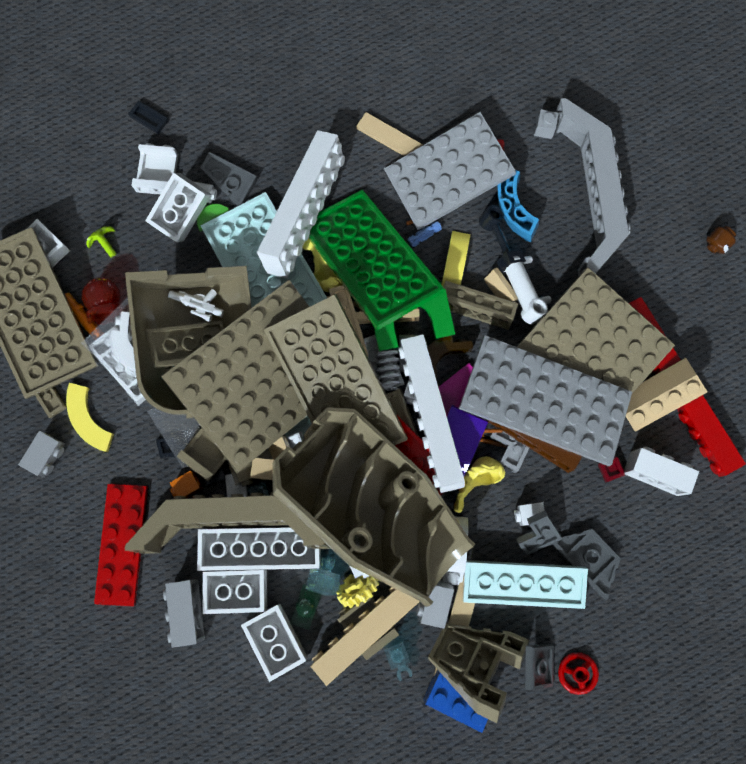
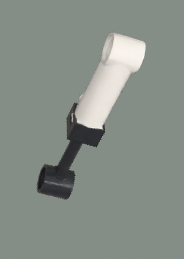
M490 205L479 218V224L487 231L493 230L503 251V256L497 261L501 272L506 273L523 309L521 311L523 320L528 324H535L547 313L548 308L546 304L551 303L552 299L550 296L538 297L523 265L532 263L533 258L531 256L524 257L521 250H510L499 227L500 221L504 218V213L500 207Z

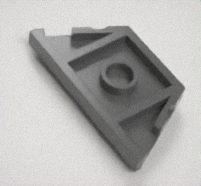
M593 529L564 536L562 540L553 543L554 548L571 566H584L588 568L587 583L603 600H607L611 583H613L615 578V571L621 560Z

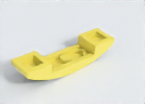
M452 231L442 286H444L445 281L461 285L470 234Z

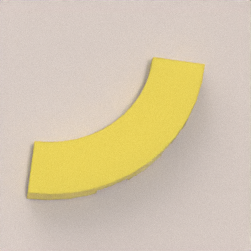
M69 383L66 405L72 426L88 444L108 452L114 434L102 429L90 416L88 408L89 388Z

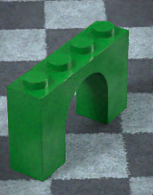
M444 289L443 294L420 306L430 317L435 339L455 335L446 289ZM394 321L378 331L374 327L379 351L398 347Z

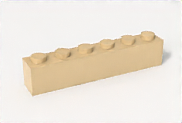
M391 587L389 589L391 593L386 598L382 595L374 602L376 607L371 611L366 609L358 617L360 621L356 625L351 623L343 630L345 634L340 639L335 637L328 644L329 649L324 653L322 651L318 652L312 658L314 662L310 667L327 686L420 601Z

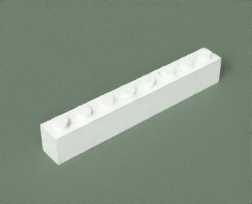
M424 335L402 339L401 347L398 348L401 359L404 358L406 363L403 365L405 376L410 378V382L407 384L410 394L414 393L415 400L412 401L414 411L419 412L420 418L417 419L419 430H424L425 437H422L424 448L429 449L430 456H427L428 464L435 471V475L432 476L435 488L439 487L440 493L464 488L465 480Z

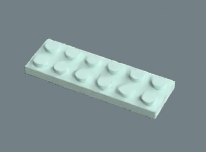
M466 560L463 602L585 609L588 568L584 566Z

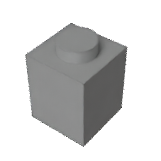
M541 109L534 136L552 139L556 130L559 113Z

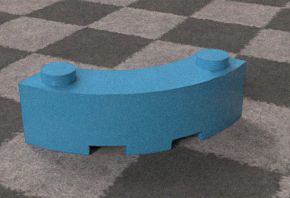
M515 170L516 175L498 184L499 207L504 213V220L518 236L531 242L539 226V219L527 212L519 202L517 186L520 181V172Z

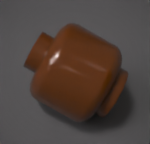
M728 226L716 227L707 236V248L713 254L716 252L720 254L726 253L736 243L735 232Z

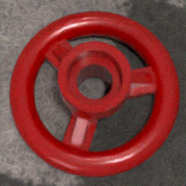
M575 652L563 658L558 668V677L560 683L568 692L582 695L594 689L598 682L599 671L595 661L590 656ZM573 659L585 660L581 666H577L574 669L566 666ZM591 666L593 672L592 680L587 686H585V683L588 682L590 678V674L587 669ZM578 671H582L581 677L576 676ZM564 673L571 674L574 681L578 683L579 688L569 685Z

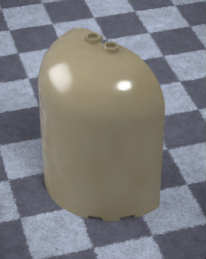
M247 266L207 268L205 273L167 275V270L126 272L133 351L139 390L146 401L154 408L168 414L186 415V419L194 418L161 377L173 367L154 369L145 331L152 328L208 322L202 317L190 313L191 310L195 311L196 309L168 298V294L170 291L177 293L182 291L190 295L202 294L206 296L211 289L215 290L217 295L209 304L224 310V314L222 317L212 315L210 322L222 321L223 327L226 328L252 308Z

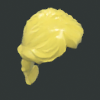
M308 238L302 248L312 251L315 264L313 274L322 290L329 292V289L343 285Z
M487 456L480 457L473 463L464 476V488H460L457 494V500L454 504V511L456 513L462 512L464 498L474 487L496 484L505 477V469L502 464Z

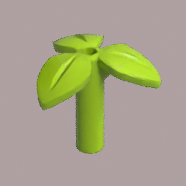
M103 227L95 230L87 239V247L90 249L94 241L98 240L110 258L114 257L117 253L106 240L104 234L114 232L115 229L113 227Z

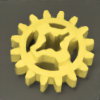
M350 574L343 580L344 584L338 586L340 590L336 591L337 598L344 607L349 606V608H352L354 604L358 607L360 602L366 603L369 598L373 597L372 592L377 591L376 587L379 585V582L371 576L355 578L354 575Z

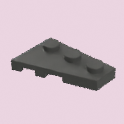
M210 152L200 167L236 206L246 201L258 179L256 175Z

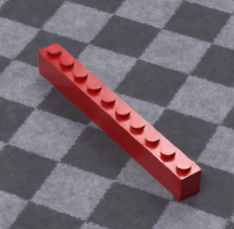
M642 297L629 303L666 337ZM674 348L652 371L653 374H658L681 361ZM703 395L677 409L680 420L684 424L686 423L690 429L689 434L691 438L698 442L699 450L705 458H708L711 463L710 468L714 474L719 477L726 476L746 465Z

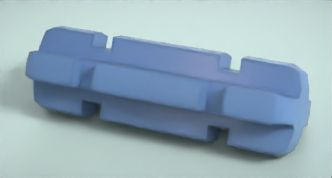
M434 221L430 226H426L418 231L415 236L409 237V244L415 247L420 241L423 242L433 236L434 232H439L442 229L440 223Z

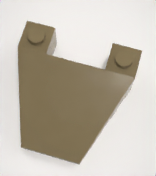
M446 623L428 659L478 715L497 723L505 705L507 692L491 686L490 683L500 661L520 669L526 655V646H528L529 640L508 631L499 633L492 632L491 629L476 630L471 629L470 626Z

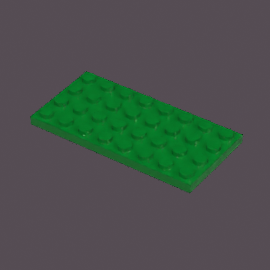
M363 190L318 213L316 224L310 230L309 239L377 331L444 293L443 286Z

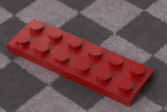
M107 485L94 604L136 606L141 553L125 551V545L144 525L148 486Z

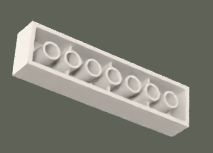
M317 130L257 251L268 274L288 278L290 272L294 270L295 261L302 253V247L309 238L312 226L316 224L317 215L323 209L324 200L331 192V186L338 177L340 167L344 165L345 157L342 153V145L337 134Z

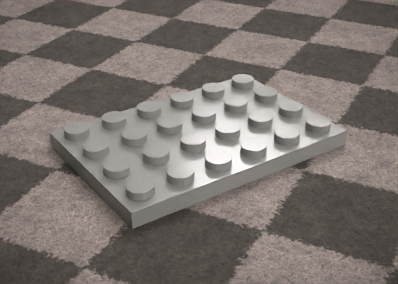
M481 112L384 168L417 230L424 228L516 175L514 167Z

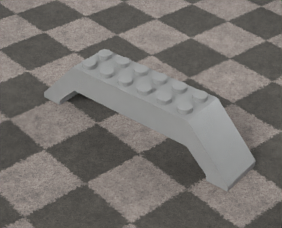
M561 98L556 110L559 113L556 133H563L581 147L597 247L591 257H586L580 265L578 274L580 276L586 268H589L596 274L630 234V224L626 220L627 206L623 202L624 188L620 184L621 171L618 170L617 166L618 153H615L614 148L616 141L610 127L568 99Z

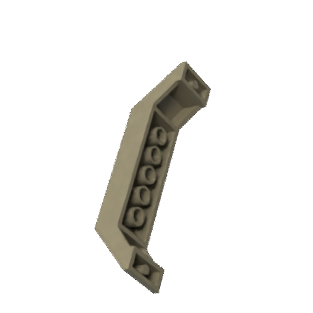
M271 492V496H263V493H251V497H244V494H231V497L215 494L212 495V498L194 495L193 499H186L185 496H174V500H165L125 545V551L154 554L161 553L162 547L181 529L288 525L303 539V546L312 549L331 548L273 495V492Z

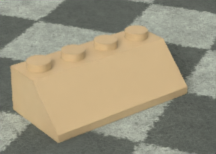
M685 358L639 385L631 395L626 418L636 432L707 393V390Z

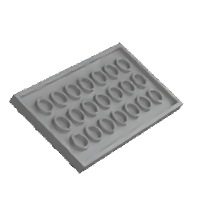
M485 335L482 339L459 409L601 464L611 466L632 391Z

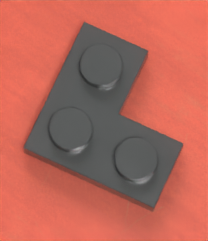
M545 510L527 518L528 524L533 531L517 538L519 546L526 555L562 540L559 530Z

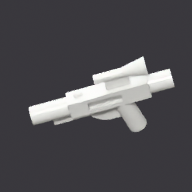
M213 289L206 296L202 294L190 295L182 291L178 293L170 291L168 294V298L196 309L195 311L191 310L190 313L202 317L208 322L211 321L212 315L222 317L224 314V310L209 304L217 295V292Z

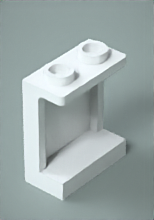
M139 144L138 149L141 153L137 179L133 178L132 187L139 193L161 194L172 174L176 173L178 153L175 148L169 145Z

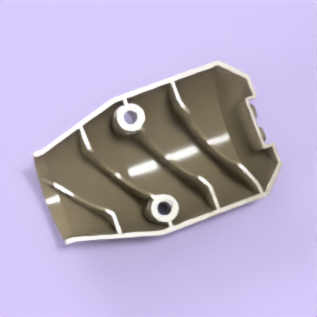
M327 407L305 432V439L302 442H298L293 449L288 446L273 461V495L349 566L419 600L425 607L432 605L433 601L429 596L435 586L455 562L470 550L475 543L467 536L427 475L358 411L348 408Z

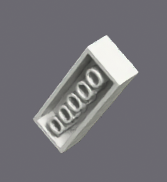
M291 528L198 529L197 571L321 568V549L303 546V539Z

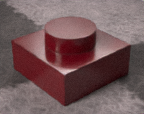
M618 457L613 459L611 466L598 464L605 483L625 476Z

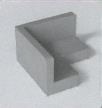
M505 432L492 433L491 438L507 445L500 463L512 469L511 472H518L529 447Z

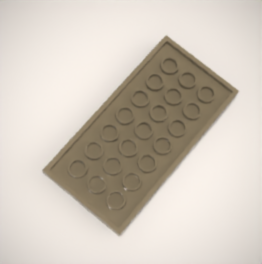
M32 227L0 241V347L25 399L98 367L39 238Z
M336 294L264 329L311 423L327 407L355 409L394 446L408 439Z

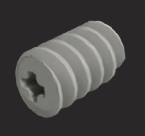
M383 350L375 356L378 359L376 366L379 367L376 369V374L379 375L377 377L384 391L399 389L395 385L400 384V381L395 380V378L399 377L400 373H396L395 370L400 369V366L394 364L400 361V358L394 357V355L399 354L398 350Z

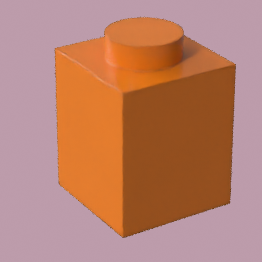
M189 471L170 482L172 495L185 496L186 499L203 489L193 471Z

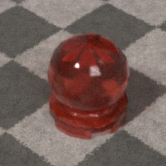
M96 277L88 281L84 286L82 301L88 309L85 315L89 324L92 321H95L97 325L115 322V317L119 316L121 311L125 312L124 306L119 304L121 300L120 291L111 280Z

